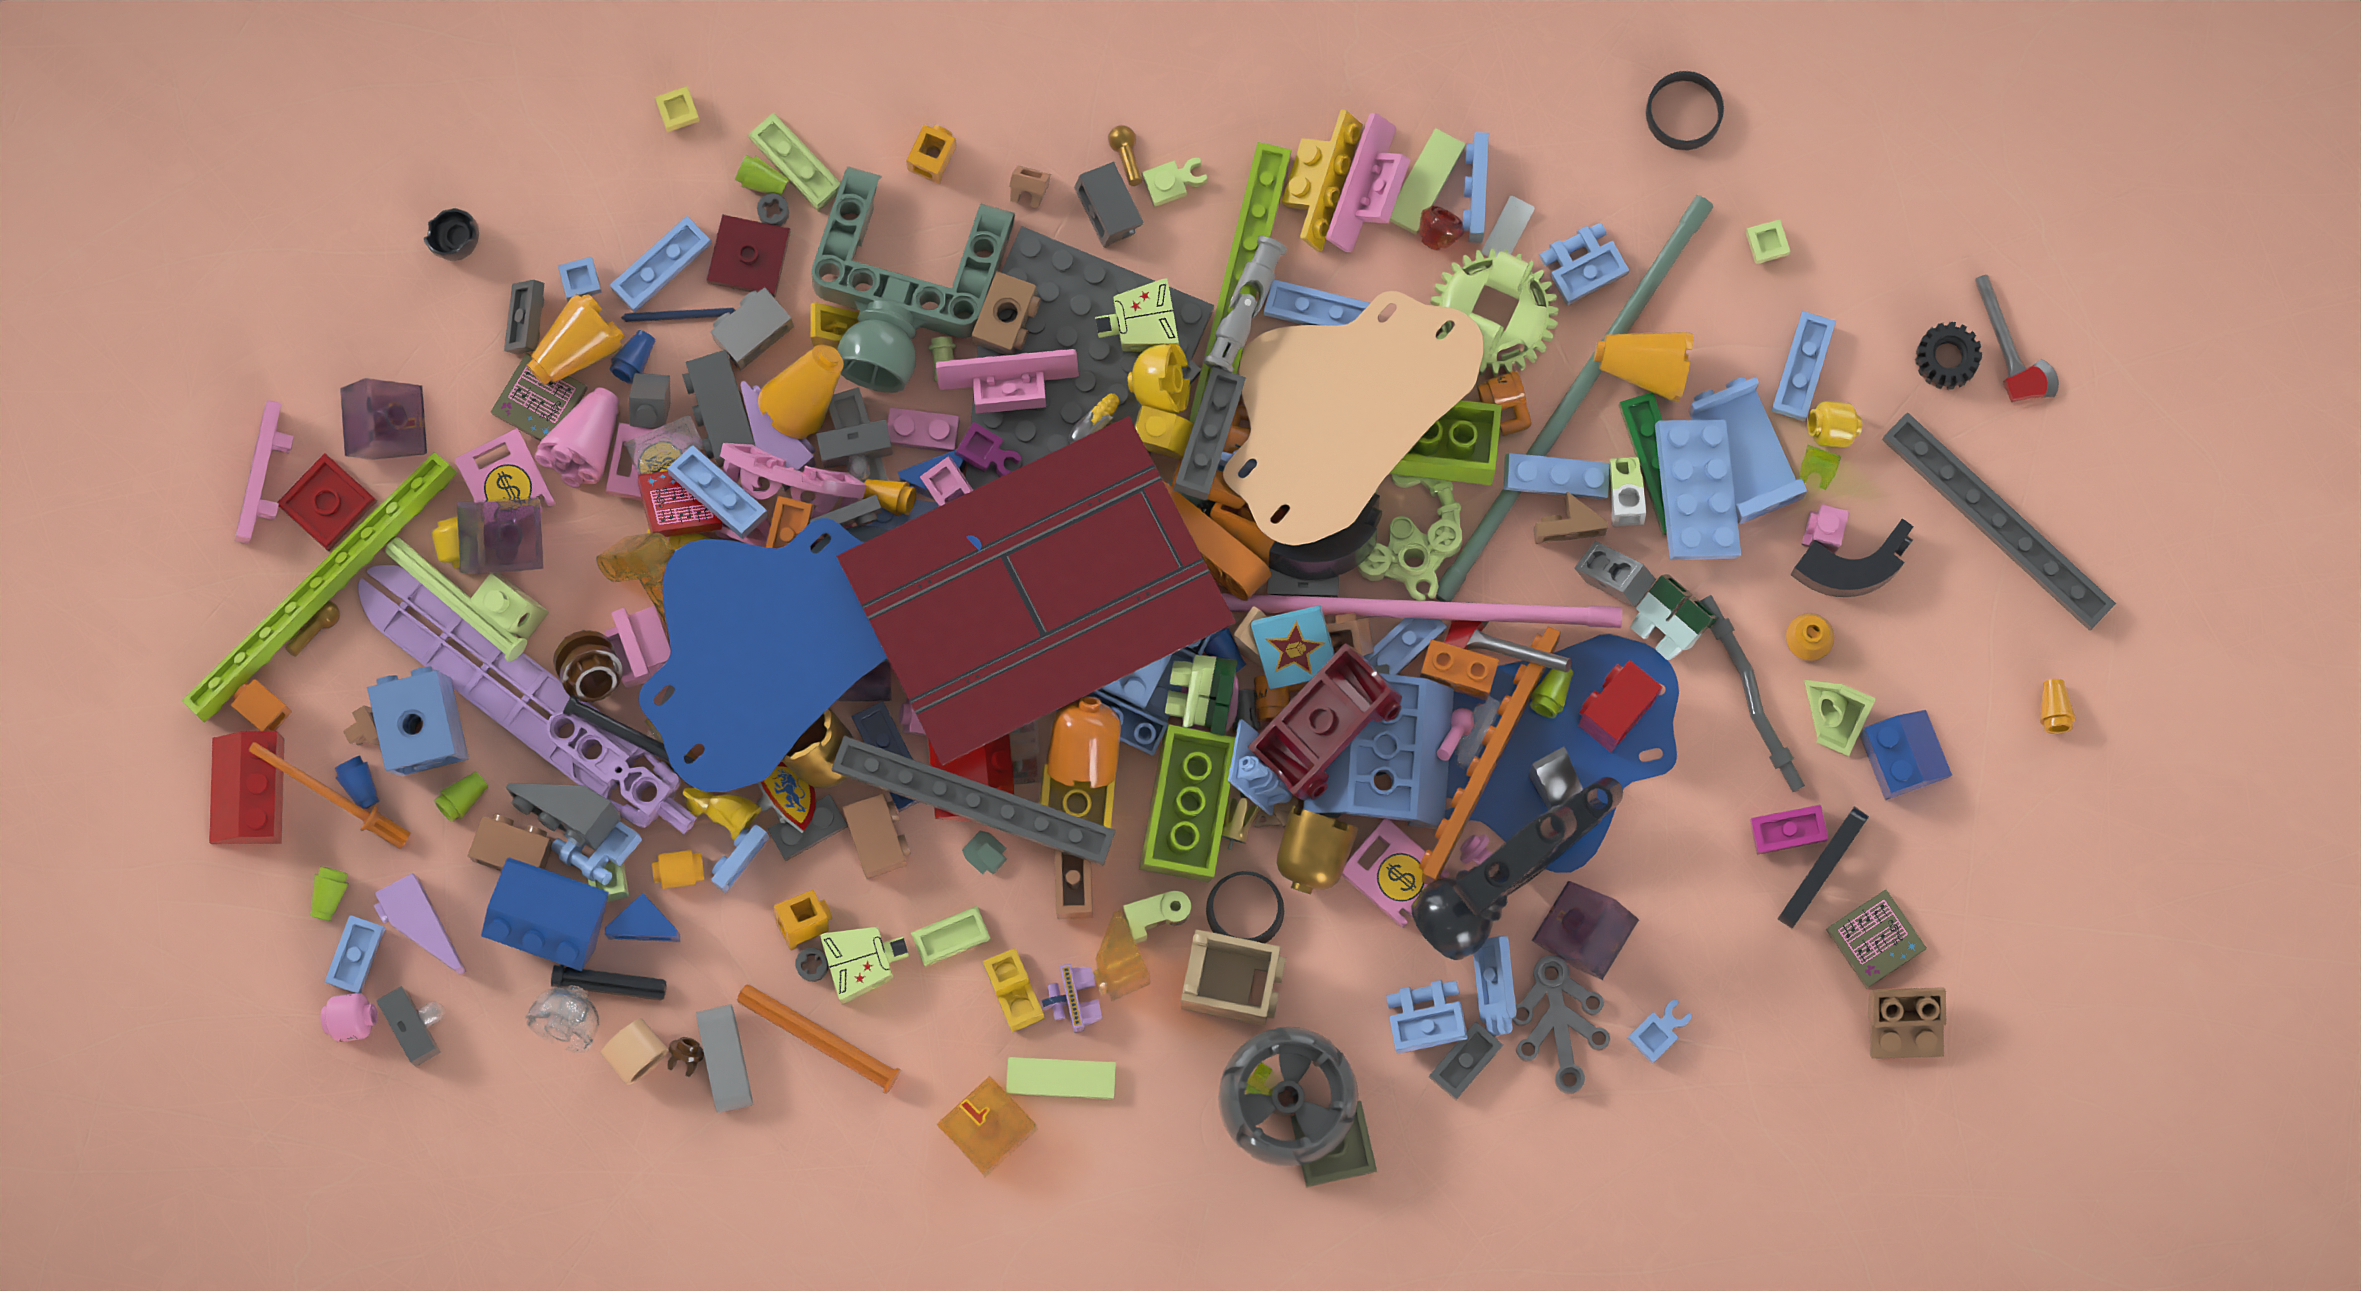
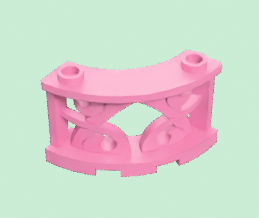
M723 443L720 457L725 459L722 471L737 484L741 473V488L757 502V499H766L773 496L783 484L791 486L792 499L806 502L802 497L803 492L807 490L813 491L816 497L810 503L818 505L813 509L811 517L813 519L829 513L840 496L843 497L840 508L858 502V498H863L866 485L849 473L822 470L805 466L804 471L800 472L794 470L795 468L785 467L786 460L771 455L752 444ZM760 477L767 478L770 482V488L766 490H755L754 487L760 488L762 486L759 480ZM766 518L744 539L740 538L723 522L722 530H716L715 534L721 538L737 539L747 544L766 547L771 523ZM851 524V525H848V526H845V527H843V528H845V529H846V528H850V527L852 526V524ZM816 542L811 545L810 550L817 545Z

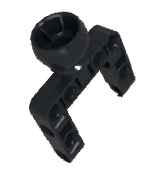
M1611 777L1600 778L1580 793L1574 795L1563 805L1555 806L1530 822L1480 865L1473 867L1469 871H1458L1456 878H1444L1429 883L1422 889L1417 899L1411 905L1412 917L1424 938L1442 955L1455 961L1462 960L1476 953L1487 940L1493 926V921L1500 920L1502 909L1508 903L1507 896L1539 875L1597 826L1603 817L1619 805L1623 798V788L1620 783ZM1597 788L1606 792L1608 796L1607 804L1598 799Z

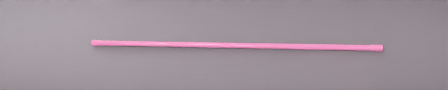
M1221 593L1230 611L1249 612L1254 606L1263 613H1288L1321 605L1323 615L1356 613V616L1572 624L1604 628H1621L1622 607L1611 606L1565 607L1253 594L1247 601H1242L1233 594Z

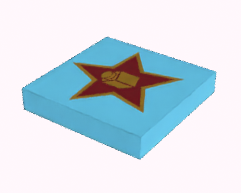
M1321 605L1251 622V628L1269 689L1310 681L1335 655Z

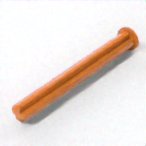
M745 985L740 991L737 998L739 1004L884 1088L883 1093L887 1094L893 1087L901 1071L898 1067L895 1070L751 985Z

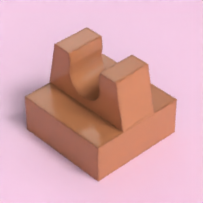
M1018 165L1011 175L1009 187H1011V202L1018 203L1021 193L1029 192L1032 196L1031 207L1038 208L1049 186L1051 174Z
M362 706L352 712L356 723L343 731L350 744L356 743L358 746L365 742L380 746L372 708Z

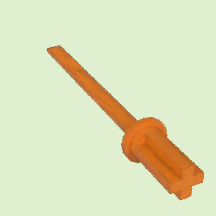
M254 742L249 748V751L364 821L360 828L361 831L365 829L371 831L399 849L404 846L411 832L381 815L377 811V806H374L369 813L261 745Z

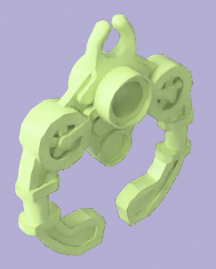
M1392 474V482L1395 486L1408 488L1421 483L1429 489L1431 497L1438 496L1442 507L1437 509V513L1442 520L1432 524L1427 535L1420 532L1408 517H1396L1390 524V542L1388 547L1376 542V546L1371 554L1357 566L1358 571L1363 578L1370 581H1378L1387 577L1405 583L1407 591L1417 601H1425L1426 599L1425 595L1416 589L1419 582L1426 581L1430 584L1428 597L1434 599L1439 588L1435 572L1446 557H1452L1457 554L1462 546L1460 503L1455 502L1451 481ZM1411 557H1417L1423 561V564L1419 567H1409L1405 561Z

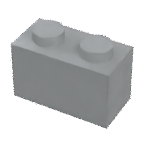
M765 287L759 292L754 290L747 294L740 302L741 307L732 314L727 312L720 316L713 324L714 329L711 330L713 340L722 350H726L728 357L740 371L794 327L791 317Z

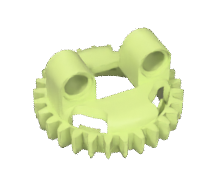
M1490 249L1488 258H1484L1480 250H1478L1473 262L1467 255H1464V266L1462 268L1453 262L1451 270L1454 275L1452 276L1446 272L1442 273L1441 278L1446 285L1436 284L1434 290L1441 296H1433L1430 301L1435 306L1457 309L1468 315L1478 325L1483 335L1484 349L1479 375L1481 376L1484 374L1486 367H1492L1494 377L1498 375L1499 368L1504 366L1507 374L1512 372V364L1514 363L1517 364L1520 370L1525 369V357L1532 363L1536 362L1537 356L1534 350L1541 353L1546 351L1547 347L1541 340L1551 342L1554 335L1546 329H1555L1558 323L1549 318L1550 316H1556L1559 308L1549 306L1557 298L1556 294H1546L1552 286L1551 281L1540 283L1544 271L1540 270L1533 274L1531 272L1534 264L1532 260L1530 262L1521 260V254L1514 257L1508 254V250L1500 251L1496 257L1494 249ZM1485 285L1519 300L1505 332H1503V326L1472 313ZM1447 321L1438 330L1442 331V333L1436 337L1437 339H1444L1453 329L1451 321ZM1516 344L1525 345L1522 352L1516 349L1502 354L1501 360H1497V353L1500 350Z

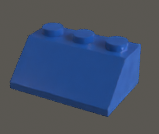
M508 857L488 904L481 937L582 971L595 951L609 892Z

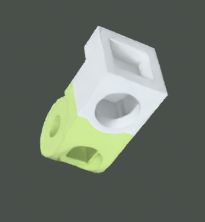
M1639 458L1609 459L1612 527L1644 525L1646 505Z

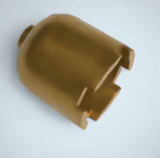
M828 708L799 737L781 761L801 780L814 788H829L847 779L846 776L832 772V767L843 737L846 736L852 739L854 737L835 713Z
M1292 806L1277 855L1276 864L1278 871L1283 877L1293 881L1292 889L1310 895L1313 888L1320 890L1332 888L1342 876L1359 827Z

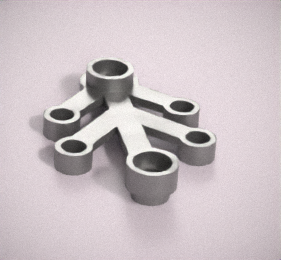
M1549 955L1541 958L1536 963L1533 971L1536 983L1522 1003L1516 1005V1010L1520 1008L1527 1010L1529 1014L1528 1019L1520 1021L1515 1016L1512 1018V1021L1518 1026L1529 1024L1533 1017L1532 1010L1546 993L1548 994L1550 1007L1529 1037L1518 1044L1517 1055L1523 1061L1534 1060L1539 1053V1046L1553 1028L1560 1069L1555 1076V1083L1561 1092L1574 1094L1582 1088L1585 1075L1582 1069L1574 1064L1568 1026L1585 1037L1589 1046L1594 1050L1606 1048L1609 1044L1610 1036L1607 1030L1600 1027L1596 1028L1564 1005L1562 990L1581 1002L1583 1011L1589 1015L1598 1014L1603 1008L1604 1001L1600 994L1589 992L1569 977L1568 965L1562 958ZM1547 968H1554L1557 971L1558 977L1555 980H1548L1545 977L1544 972ZM1588 998H1596L1599 1001V1007L1595 1010L1589 1009L1586 1005ZM1594 1033H1602L1605 1037V1043L1596 1045L1592 1041V1035ZM1531 1044L1535 1050L1532 1056H1525L1521 1051L1522 1045ZM1567 1073L1573 1074L1576 1078L1575 1085H1565L1563 1083V1076Z

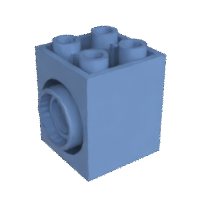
M422 667L412 670L411 677L398 679L397 675L385 676L376 680L377 685L367 687L385 771L398 776H405L469 760L451 677L439 672V670H432V667ZM423 720V728L416 734V725Z

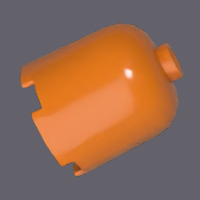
M1090 696L1082 697L1059 708L1053 721L1046 759L1048 775L1056 781L1069 786H1074V780L1090 782V788L1107 786L1115 780L1118 766L1121 723L1116 712L1106 704L1101 703L1099 699Z

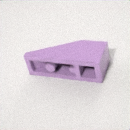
M414 873L375 892L379 903L375 904L374 907L383 924L390 922L395 929L459 975L466 972L419 878Z

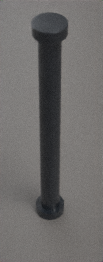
M571 695L563 714L569 717L573 714L670 763L663 743L579 702V697ZM687 755L684 756V761L687 764H692L695 759Z

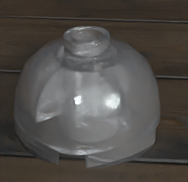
M570 986L569 988H551L541 993L531 1005L525 1019H528L527 1026L548 1043L554 1045V1038L569 1043L565 1050L585 1053L589 1051L599 1027V1014L594 1004L588 999L589 994L585 990L577 986Z

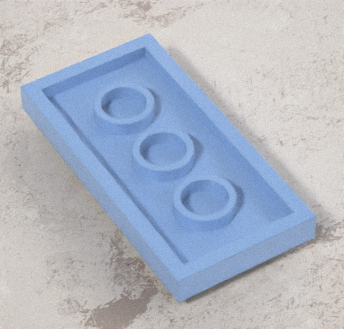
M1726 420L1658 421L1655 424L1670 560L1737 559L1741 556Z

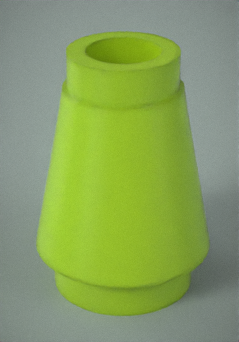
M746 155L735 180L742 183L741 187L767 194H779L781 196L789 178L784 177L756 155L754 158Z
M1551 669L1531 694L1532 702L1530 707L1536 713L1547 718H1555L1557 713H1561L1564 708L1571 678L1574 674L1573 671L1570 669L1566 673Z
M474 771L471 775L439 791V797L434 800V803L440 812L450 822H453L457 818L462 819L488 788V785Z
M320 866L319 873L314 874L310 916L331 921L332 915H334L349 885L346 882L347 873Z

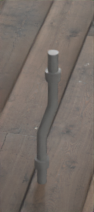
M1709 595L1700 602L1719 617L1710 629L1716 640H1721L1740 674L1750 717L1771 753L1769 758L1775 769H1780L1792 792H1795L1804 787L1805 784L1792 763L1794 757L1788 747H1783L1764 713L1754 670L1733 634L1735 629L1729 618H1724L1712 595Z

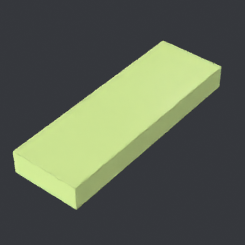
M774 112L748 134L749 139L785 177L789 178L790 183L818 212L837 196L841 183Z
M1437 128L1434 129L1398 194L1389 220L1390 222L1417 235L1464 151L1465 143Z
M1008 1057L1006 1094L1114 1099L1116 1062Z

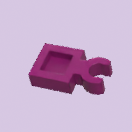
M975 422L971 424L954 453L983 472L986 471L989 464L993 465L1000 477L1011 472L1004 467V460H1011L1018 464L1022 459L1015 451L999 449L1004 440Z

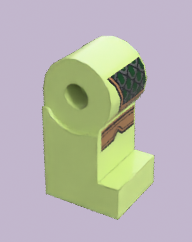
M1170 891L1123 905V914L1133 944L1147 940L1146 930L1164 924L1178 926L1185 923L1191 912L1190 899L1180 891Z

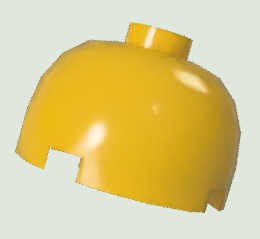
M1162 344L1149 347L1138 356L1132 372L1128 374V387L1142 406L1172 414L1180 413L1179 411H1184L1187 408L1190 395V378L1183 379L1182 368L1188 367L1183 349L1178 344Z

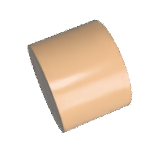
M639 1018L617 1033L603 1047L600 1054L627 1085H631L653 1069L666 1056L669 1050L643 1019Z

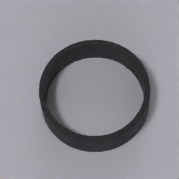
M1678 71L1663 77L1653 87L1646 106V120L1652 134L1662 144L1677 150H1692L1708 143L1717 133L1724 113L1723 98L1717 86L1704 75L1692 71ZM1677 81L1694 82L1704 87L1713 96L1718 109V120L1713 129L1703 137L1694 140H1678L1665 134L1654 121L1651 109L1652 100L1661 88Z

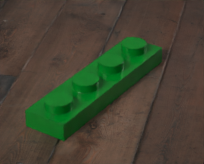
M1651 392L1621 401L1619 408L1635 455L1639 458L1640 470L1662 535L1664 536L1667 535L1655 432V424L1658 421H1663L1654 393Z

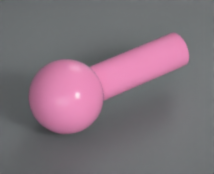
M1459 708L1452 713L1451 729L1437 751L1439 759L1449 760L1461 738L1470 735L1476 729L1477 718L1471 710Z

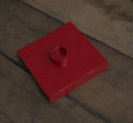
M722 214L707 283L747 292L754 290L759 292L765 287L773 297H776L791 234L790 228Z

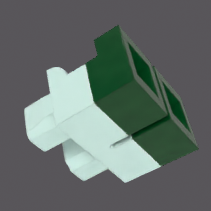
M1665 574L1659 577L1636 607L1639 613L1636 615L1630 628L1644 639L1648 638L1656 627L1665 634V637L1655 649L1665 659L1672 660L1683 650L1691 649L1696 640L1719 617L1696 597L1690 598L1692 594L1671 575Z

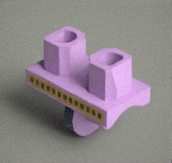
M1071 964L1060 965L1066 995H1060L1058 983L1049 984L1050 998L1041 1000L1042 1009L1052 1008L1054 1019L1061 1020L1065 1018L1063 1006L1068 1004L1074 1033L1085 1031V1025L1102 1020L1098 999L1079 1003L1076 992L1095 987L1092 968H1071Z

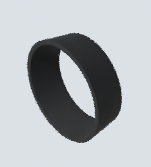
M1251 871L1235 872L1222 878L1211 890L1206 904V916L1212 932L1234 937L1225 932L1216 921L1213 910L1214 898L1220 886L1228 879L1238 875H1252L1263 879L1273 889L1278 904L1277 915L1271 927L1263 934L1253 938L1241 939L1260 943L1270 941L1279 931L1284 918L1283 898L1275 884L1265 876Z

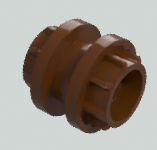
M581 630L566 636L554 653L553 665L561 684L570 697L572 694L579 697L578 701L594 703L595 701L605 699L611 696V693L618 687L622 679L623 668L615 653V649L608 637L600 632Z

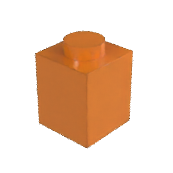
M253 679L250 684L246 682L240 686L233 696L235 701L231 704L240 715L259 731H276L292 713L282 701L256 679Z

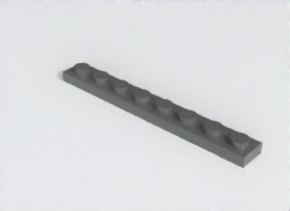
M1908 412L1884 435L1882 440L2089 631L2114 607L2116 603Z
M846 736L843 737L832 767V772L1102 866H1104L1115 835L1114 829Z

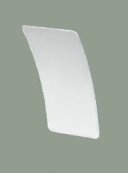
M1510 196L1481 253L1488 257L1490 249H1494L1496 257L1500 251L1504 252L1505 250H1508V254L1511 255L1535 209L1534 206L1514 196Z

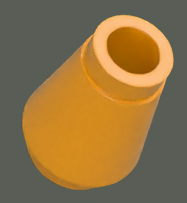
M866 479L864 482L866 488L862 499L877 495L881 508L897 516L901 514L909 515L916 501V488L910 487L908 482Z
M2063 679L2044 681L2040 723L2044 725V730L2047 733L2059 734L2071 731L2076 717L2065 687V681Z

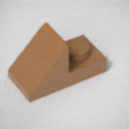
M1566 492L1565 496L1567 519H1562L1561 515L1546 516L1541 518V522L1536 523L1534 527L1535 544L1605 536L1608 529L1607 521L1568 492Z

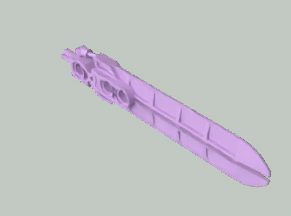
M380 565L373 566L366 571L403 600L399 606L361 577L358 583L359 598L362 608L373 626L425 667H432V670H439V672L451 677L453 689L576 784L586 786L611 801L616 810L620 812L622 818L640 828H646L652 821L655 822L661 816L683 834L691 830L697 817L673 799L677 794L675 791L681 784V779L664 761L660 762L653 754L573 714L570 717L563 714L570 696L565 692L561 681L523 652L512 662L505 660V654L403 567ZM412 607L442 630L443 633L437 636L407 613L406 610ZM451 637L481 660L483 665L480 668L446 643ZM490 669L494 670L524 693V696L519 699L489 676L487 672ZM533 700L552 716L549 720L545 719L528 706V703ZM579 701V702H581V703H583V704H585V705H587V706H589V707H591V708H593V709L599 711V710L596 709L594 706H592L590 703ZM573 723L575 726L573 735L569 738L561 739L559 736L561 727L565 724ZM600 744L602 746L600 756L597 759L588 760L586 757L588 748L592 745ZM645 756L655 767L653 771L662 780L645 767L632 768L636 763L634 760ZM620 785L621 795L639 810L628 804L622 806L611 800V790ZM649 786H655L657 788L656 797L650 802H643L641 800L643 790Z

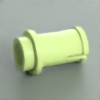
M952 337L931 339V345L928 346L929 351L933 354L934 382H938L936 363L954 360L953 350L956 349V344L952 343Z

